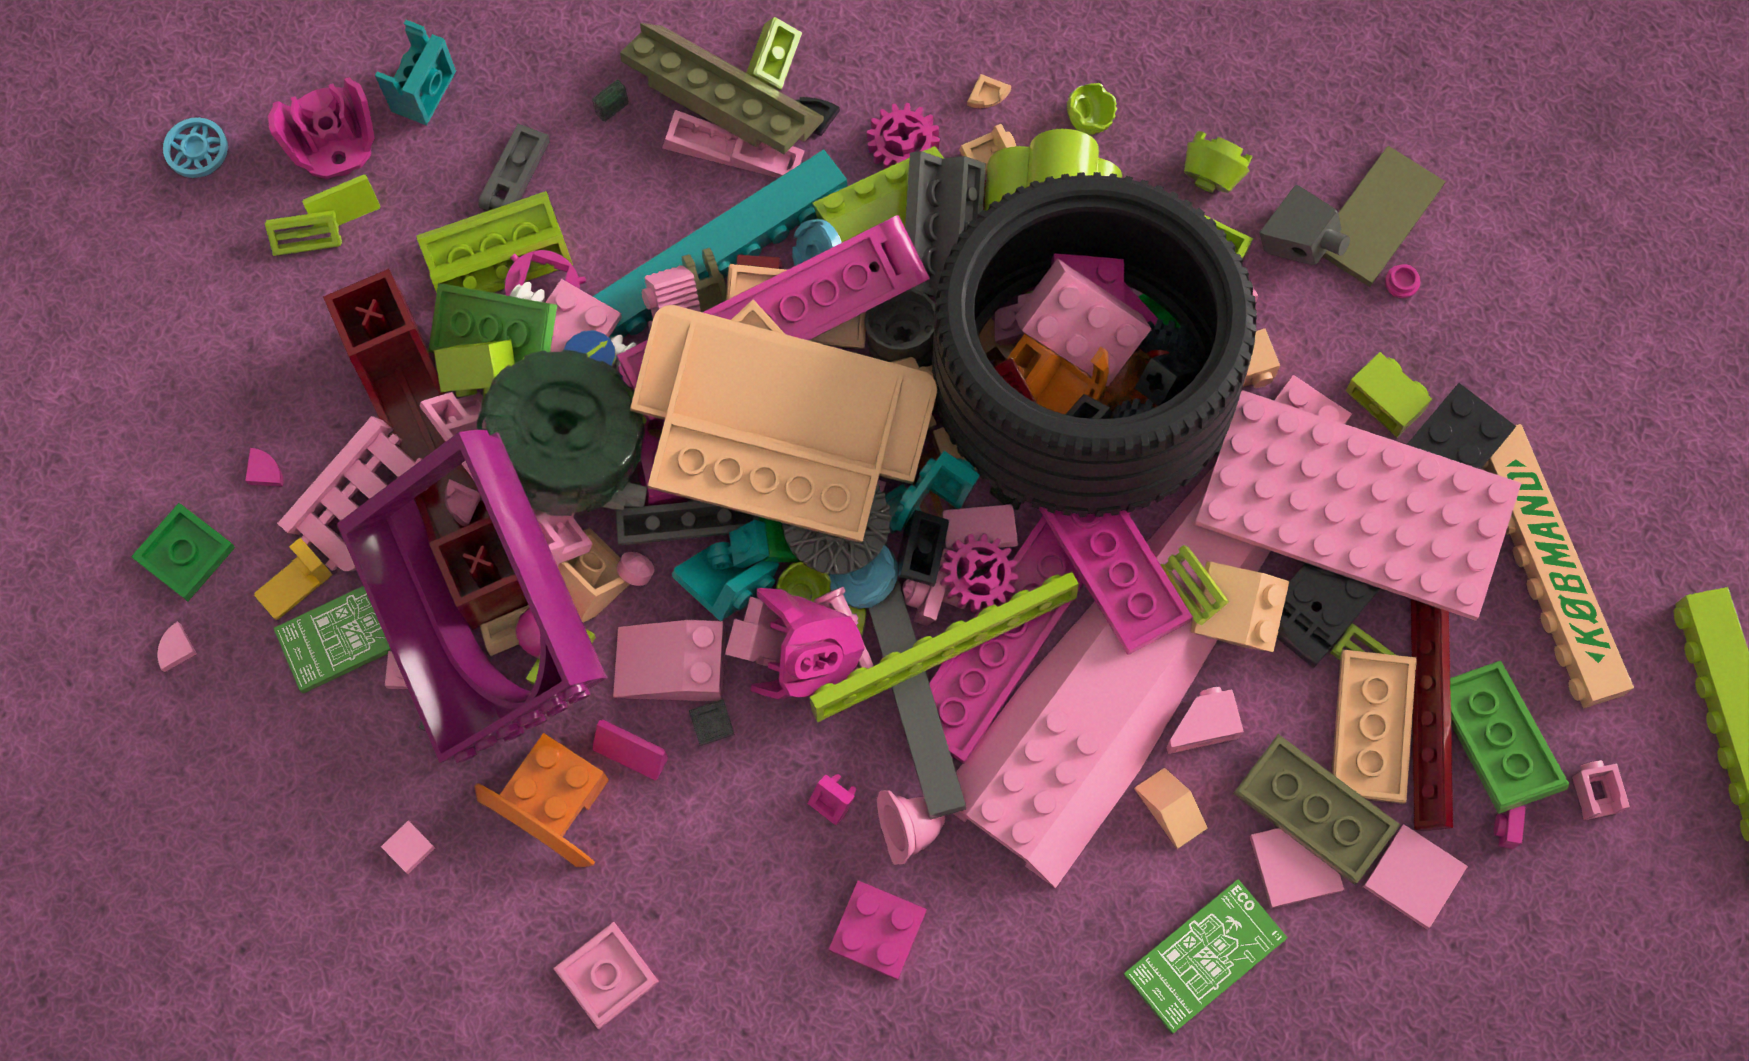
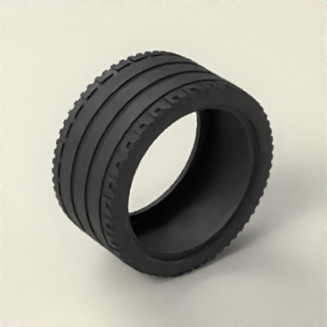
M1085 172L1077 173V176L1062 174L1061 178L1057 179L1051 176L1045 178L1044 182L1034 181L1030 183L1029 187H1018L1012 195L1010 193L1003 195L1000 202H992L988 210H982L978 214L977 220H972L967 225L966 231H962L959 235L957 244L952 246L941 272L934 309L932 373L937 384L935 400L940 419L943 421V427L948 433L952 444L957 445L960 456L964 457L967 462L978 470V474H980L982 479L986 478L990 481V485L995 489L997 487L1003 489V494L1008 497L1010 495L1017 497L1018 502L1023 504L1025 501L1032 503L1033 508H1047V512L1055 513V510L1062 511L1063 515L1067 516L1075 513L1079 514V517H1087V514L1103 517L1105 513L1119 515V512L1126 510L1128 513L1134 511L1137 507L1145 508L1154 500L1160 502L1164 500L1165 496L1176 493L1180 485L1186 486L1193 477H1196L1201 472L1203 466H1207L1224 440L1233 419L1255 345L1257 310L1255 308V296H1253V285L1249 281L1248 270L1246 267H1242L1243 259L1240 254H1236L1233 242L1226 240L1227 234L1222 229L1218 230L1216 228V222L1212 218L1207 219L1204 216V211L1200 208H1193L1192 202L1187 199L1184 201L1179 199L1177 193L1173 191L1168 193L1164 191V187L1159 185L1156 187L1148 185L1149 181L1141 180V182L1134 181L1133 177L1126 176L1125 178L1117 177V174L1110 173L1109 176H1101V172H1094L1093 175H1085ZM1054 254L1124 259V282L1126 285L1145 294L1166 309L1179 325L1182 324L1187 327L1185 333L1192 331L1195 335L1194 340L1198 341V352L1205 353L1209 358L1196 378L1183 391L1162 405L1128 417L1087 419L1049 410L1017 392L997 373L988 360L981 346L979 334L1000 307L1016 295L1040 283L1051 268V259Z

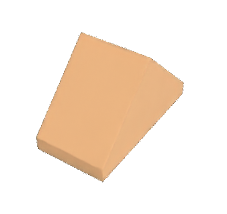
M1161 769L1134 788L1177 849L1207 829V825L1191 791L1167 769Z

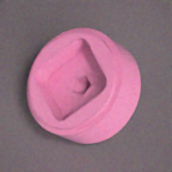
M637 552L624 553L616 567L619 576L625 582L635 586L646 585L654 573L653 563L646 556Z
M907 579L902 586L905 605L914 608L921 607L928 595L930 586Z

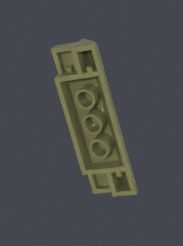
M640 23L641 32L620 52L621 62L648 77V86L756 148L763 142L785 154L798 139L804 142L824 121V116L661 25Z

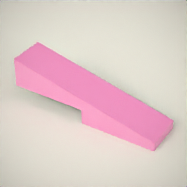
M677 110L674 112L662 149L776 178L783 176L800 165L805 151L792 146L785 154H782L763 142L756 148L716 124ZM790 158H791L793 164H792V167L787 170V167H788V164H789V161H790Z

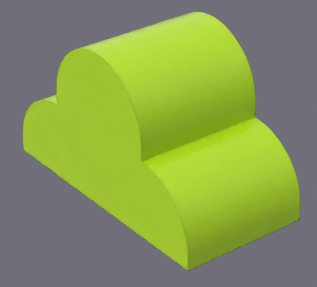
M1072 129L1048 130L1037 135L1031 141L1029 147L1015 146L1004 148L990 157L987 164L984 210H988L992 202H1000L1003 195L1015 193L1016 188L1021 186L1024 188L1029 187L1030 183L1034 181L1044 182L1047 177L1053 176L1054 179L1061 178L1062 174L1077 176V173L1085 172V175L1101 172V176H1109L1110 173L1117 174V177L1122 178V172L1112 162L1098 158L1099 146L1088 134Z

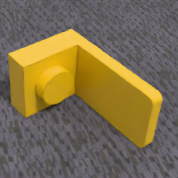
M301 538L289 546L297 557L254 593V596L275 620L283 617L332 576V573Z

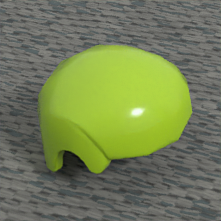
M797 562L782 572L776 589H782L793 596H799L815 602L814 599L830 592L831 579L828 574L815 571L802 562Z

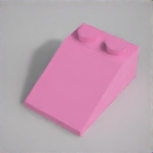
M681 620L618 627L613 698L722 702L726 630L723 621Z

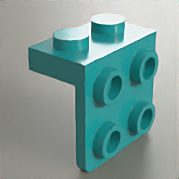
M946 451L942 452L937 461L931 457L920 472V477L914 486L911 485L899 503L901 504L894 513L899 518L894 528L901 532L929 491H932L955 508L961 509L980 474L975 472L974 467L969 462L961 458L956 459Z
M707 547L676 566L672 572V577L719 621H722L734 612L744 609L748 605L750 597L757 598L758 588L771 589L775 584L773 576L780 564L761 560L747 570L734 565L726 570H714L712 564H709L707 561V553L710 551V548Z

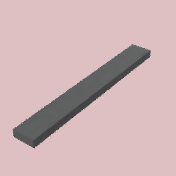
M897 578L891 593L882 602L868 608L883 658L892 652L902 653L911 649L917 642ZM924 671L891 688L931 820L966 810V804L927 674Z

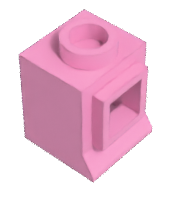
M1603 761L1590 762L1581 765V771L1572 777L1584 820L1618 814L1630 807L1617 764L1604 766ZM1601 781L1605 798L1595 800L1590 783Z

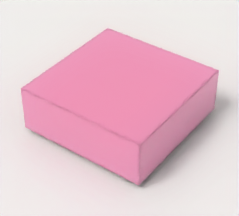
M409 820L381 846L407 874L435 849Z

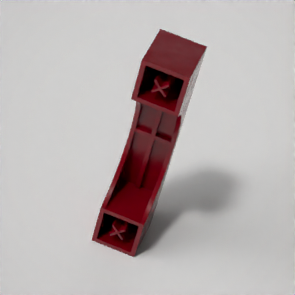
M387 269L323 296L346 352L379 419L383 420L393 429L388 437L396 434L402 440L398 446L416 462L418 458H425L445 443L443 437L421 409L420 403L421 401L447 394V392H441L437 369L410 308L390 269ZM460 464L414 499L422 516L430 547L454 603L471 629L474 630L484 623L529 604L482 497L469 525L466 527L455 521L447 509L445 490L449 479L479 492L473 478L464 466Z

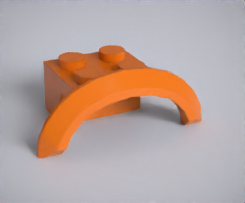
M1024 333L1007 358L1013 357L1038 405L1064 415L1083 394L1098 401L1105 389L1109 375L1108 351L1100 346L1090 361L1093 363L1091 377L1082 369Z
M543 733L500 795L479 783L474 785L477 802L514 823L575 867H588L595 864L593 859L563 838L582 808L589 810L609 781L603 771Z

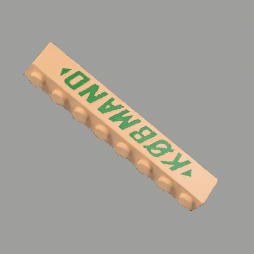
M1519 424L1516 425L1517 427L1481 470L1521 483L1505 534L1511 535L1515 545L1513 547L1514 559L1519 567H1524L1529 578L1527 580L1528 592L1531 598L1538 600L1543 612L1541 613L1543 628L1547 633H1552L1557 646L1554 649L1556 659L1560 666H1566L1571 678L1569 680L1570 692L1576 701L1580 700L1584 709L1624 696L1634 686L1524 429Z

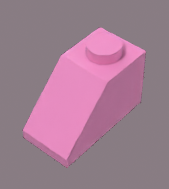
M1213 687L1201 691L1200 696L1196 697L1166 747L1168 754L1239 739L1244 731L1233 690L1222 691L1221 687Z

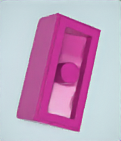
M603 719L602 721L599 720L593 742V751L653 780H657L668 760L665 749Z

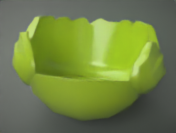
M1090 83L1078 87L1070 93L1067 101V114L1071 124L1078 131L1088 135L1099 134L1107 130L1112 125V120L1116 117V99L1100 83Z

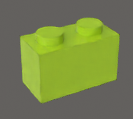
M511 340L456 345L434 350L441 392L456 391V397L478 394L477 389L483 388L484 394L504 392V385L518 382Z
M1381 352L1351 379L1345 390L1397 438L1427 409L1432 401L1427 389L1421 383L1412 381L1402 372L1401 366L1394 359L1386 358Z

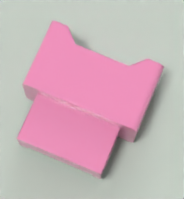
M750 597L744 621L734 619L725 655L752 662L756 661L757 664L768 666V662L780 663L781 644L787 633L770 628V623L778 619L779 616L760 599Z

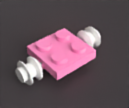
M561 279L545 302L557 305L550 355L563 362V350L566 343L574 335L582 331L594 330L604 333L609 337L621 320V313ZM526 282L522 286L518 284L510 294L513 297L545 302L544 290L540 289L536 293L532 292L530 282ZM622 335L611 338L616 356L636 346V343L632 342L625 346L622 344ZM616 357L614 364H616V373H617L618 366H621V365H620V363H619V361H618V359H617V357Z

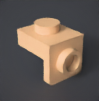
M1002 124L994 126L991 133L961 145L959 151L962 156L986 163L985 174H987V164L990 157L1001 149L1015 147L1016 143L1012 134L1008 131L1006 132Z

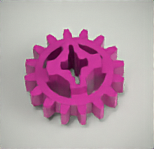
M910 103L905 104L904 110H899L896 104H892L891 113L881 109L880 120L875 118L871 120V129L867 130V141H869L868 153H874L873 162L879 164L883 161L884 169L910 158V152H915L919 147H922L920 151H925L934 146L939 149V126L933 125V116L931 114L923 117L922 107L917 108L914 112L911 111Z
M985 533L979 537L978 541L975 540L972 534H968L964 539V543L958 539L952 544L954 551L947 550L944 553L943 557L949 563H943L939 567V571L947 574V577L943 578L940 584L941 586H950L951 590L946 595L948 599L954 596L960 598L957 607L961 608L966 603H969L971 613H975L981 605L983 609L994 605V603L997 606L1003 605L1006 602L1004 595L1011 596L1014 593L1015 589L1009 583H1015L1019 579V575L1011 573V569L1018 565V562L1015 560L1008 561L1007 556L1012 551L1010 547L1004 550L998 548L1001 539L997 538L992 543H988V537ZM977 551L984 552L990 556L981 555ZM957 564L961 568L960 579L957 576ZM986 566L989 567L984 572V575L969 580L974 571L983 569ZM998 567L1001 572V580L997 578ZM967 590L978 591L981 595H975Z

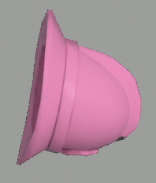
M881 790L877 797L878 816L888 847V853L894 865L905 864L911 855L918 854L920 850L925 849L936 839L945 823V816L930 820L924 797L906 799L901 796H895L891 791Z

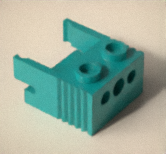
M405 20L403 24L411 44L408 52L403 55L394 77L378 71L375 77L387 100L388 106H390L391 112L427 126L456 70L444 38L433 34L429 38L424 26Z

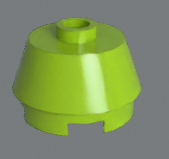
M1197 131L1192 142L1187 143L1184 173L1196 180L1195 185L1205 191L1213 193L1214 189L1229 193L1250 172L1248 166L1252 155L1240 156L1243 151L1241 147L1220 137L1211 141L1204 139L1206 134L1202 131Z

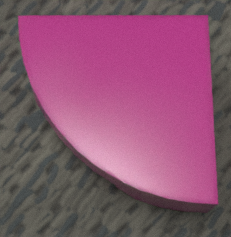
M250 448L245 479L247 484L283 487V475L275 460L262 450Z

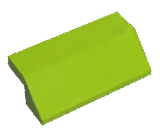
M546 191L416 235L436 293L438 283L491 293L505 289L506 276L514 263L510 259L513 254L520 258L532 251H552L563 256L573 265ZM531 261L525 282L557 271V269H554V266L549 264L542 265Z

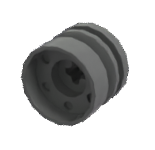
M911 288L866 311L865 328L870 357L887 362L913 357L916 359L919 368L931 366L933 360L935 303L926 294Z

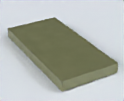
M1387 146L1338 213L1341 224L1340 233L1350 237V243L1346 252L1340 256L1327 250L1322 257L1371 287L1446 181L1390 146Z
M1279 734L1233 793L1354 885L1359 882L1400 826L1399 823Z

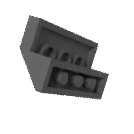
M922 151L910 152L905 229L930 277L929 280L912 289H916L928 297H936L941 272L952 246L957 244L958 237L962 231L965 232L967 225L972 220L976 221L978 214L983 210L986 163L966 156L942 159Z
M688 499V502L654 506H645L644 503L643 507L632 508L624 506V510L615 509L619 546L729 535V532L753 520L759 521V516L693 499Z

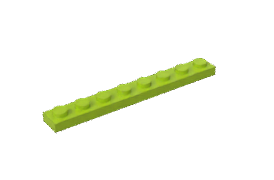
M1072 572L1064 576L1059 574L1051 576L1042 583V586L1030 592L1029 590H1022L1012 596L1009 602L999 607L996 605L986 607L976 618L967 622L963 620L951 624L944 633L934 638L932 636L921 638L913 645V648L902 653L892 652L882 658L879 664L869 669L865 667L856 669L844 681L835 685L828 683L819 687L814 692V695L810 696L811 711L817 722L839 713L1076 599L1079 583Z

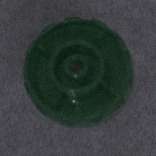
M546 350L525 355L523 360L512 366L508 364L495 376L487 394H484L476 423V430H487L489 435L496 432L499 433L531 507L547 512V515L572 516V513L584 510L590 512L609 503L613 495L618 490L623 491L631 480L640 462L645 438L643 414L630 411L634 390L624 382L623 375L604 361L599 362L589 358L586 353L571 350L548 353Z

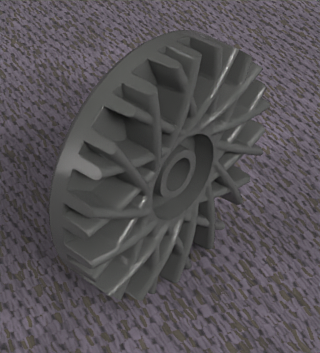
M877 484L862 543L782 523V530L788 547L804 565L821 573L839 575L863 568L874 560L888 540L891 515L889 514L890 506L887 505L885 500L886 495L884 492H881L880 486Z

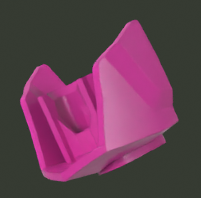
M350 77L344 79V88L335 87L334 84H330L328 88L314 90L298 100L296 96L291 97V106H287L280 101L274 102L268 115L269 130L294 164L307 169L312 176L324 179L345 176L353 170L362 168L371 156V145L375 137L368 101L361 85ZM341 154L342 158L346 160L342 164H335L338 160L336 155Z
M757 589V597L779 616L778 619L770 623V628L787 633L781 644L780 663L768 662L769 669L780 672L779 678L771 682L751 684V691L775 699H785L791 696L806 697L813 695L819 687L825 684L833 683L835 685L846 680L847 676L855 669L865 649L859 629L852 617L805 598L793 596L782 589Z

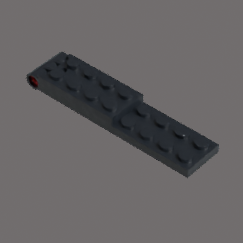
M1458 383L1406 445L1482 469L1517 426L1462 384ZM1305 563L1289 582L1277 639L1312 668H1315L1381 588ZM1313 605L1318 606L1319 609H1320V611H1319V612L1313 611L1312 608H1311V606H1313Z

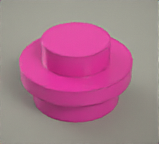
M1397 265L1388 271L1385 278V286L1393 296L1409 298L1418 291L1420 276L1416 269L1410 265Z

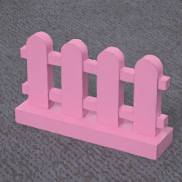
M372 416L277 523L287 533L297 535L302 533L301 539L308 547L313 543L329 558L325 565L333 571L337 567L348 572L355 571L356 568L344 540L328 526L332 519L336 516L341 521L359 507L351 499L358 490L370 499L388 485L375 473L382 463L399 477L422 460V458H418L415 462L398 446L402 440L396 434L388 437L393 429L383 420ZM373 453L374 456L365 464L364 462ZM349 480L350 483H349V484L345 487V489L342 491L341 488H342V487L345 485V483ZM326 507L327 509L318 517L317 515Z

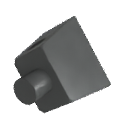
M1296 184L1259 232L1263 249L1268 254L1309 265L1317 264L1327 250L1340 256L1343 255L1350 243V237L1340 233L1341 224L1337 210Z

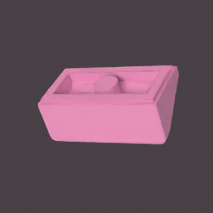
M1010 504L944 510L942 513V517L949 520L945 539L947 550L954 551L952 544L958 539L964 543V539L968 534H972L975 540L978 541L983 533L987 534L988 543H992L997 538L1001 539L998 548L1018 546L1014 509Z

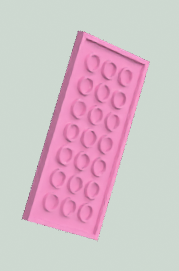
M1242 390L1195 525L1476 621L1479 618L1521 483Z

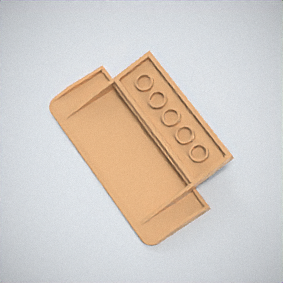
M667 305L660 308L653 318L630 411L665 420L648 488L862 543L879 476L909 484L914 482L937 394V384L929 373L922 370L691 309Z

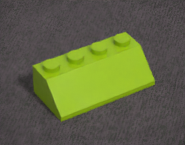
M935 146L922 151L942 159L944 158ZM910 158L813 202L817 219L830 223L838 233L841 243L899 215L905 227Z

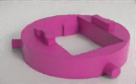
M532 251L520 258L513 254L510 259L514 263L506 276L505 293L507 296H510L518 284L522 286L525 283L531 261L542 265L549 264L554 266V269L566 272L565 281L579 289L580 284L586 283L585 276L578 277L572 264L563 256L552 251Z

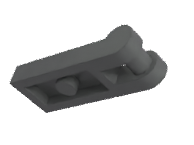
M517 124L480 196L479 208L489 211L521 199L550 143L547 134ZM500 189L508 192L505 199L497 197Z

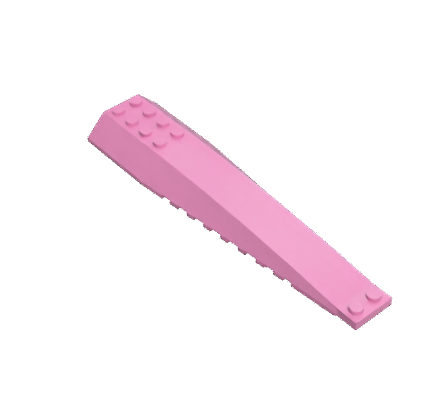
M1294 375L1274 400L1346 424L1352 413ZM1214 467L1146 542L1158 562L1164 565L1169 561L1167 558L1172 554L1177 555L1180 552L1178 549L1183 545L1190 548L1204 568L1206 561L1258 572L1270 553V550L1195 525ZM1185 559L1182 565L1200 588L1202 581ZM1174 569L1172 573L1178 579V581L1189 594L1194 603L1197 604L1196 597L1193 595V593L1182 580L1180 575ZM1094 601L1020 685L985 732L964 764L962 763L956 774L966 804V810L953 814L964 822L967 819L1026 861L1025 867L1056 888L1141 770L1217 640L1191 633V621L1127 655Z

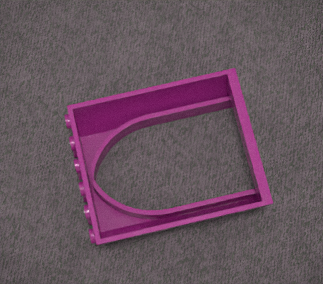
M487 430L458 432L337 523L439 763L454 758L456 764L475 757L477 755L475 750L487 749L497 744L498 740L502 738L505 742L518 738L525 734L523 727L527 730L546 722L545 714L550 717L568 709L566 702L569 701L570 704L589 697L591 695L589 689L607 679L498 432L489 435ZM464 461L467 463L540 629V662L532 691L515 685L503 676L479 647L467 621L454 603L430 547L424 522L414 502L415 497Z

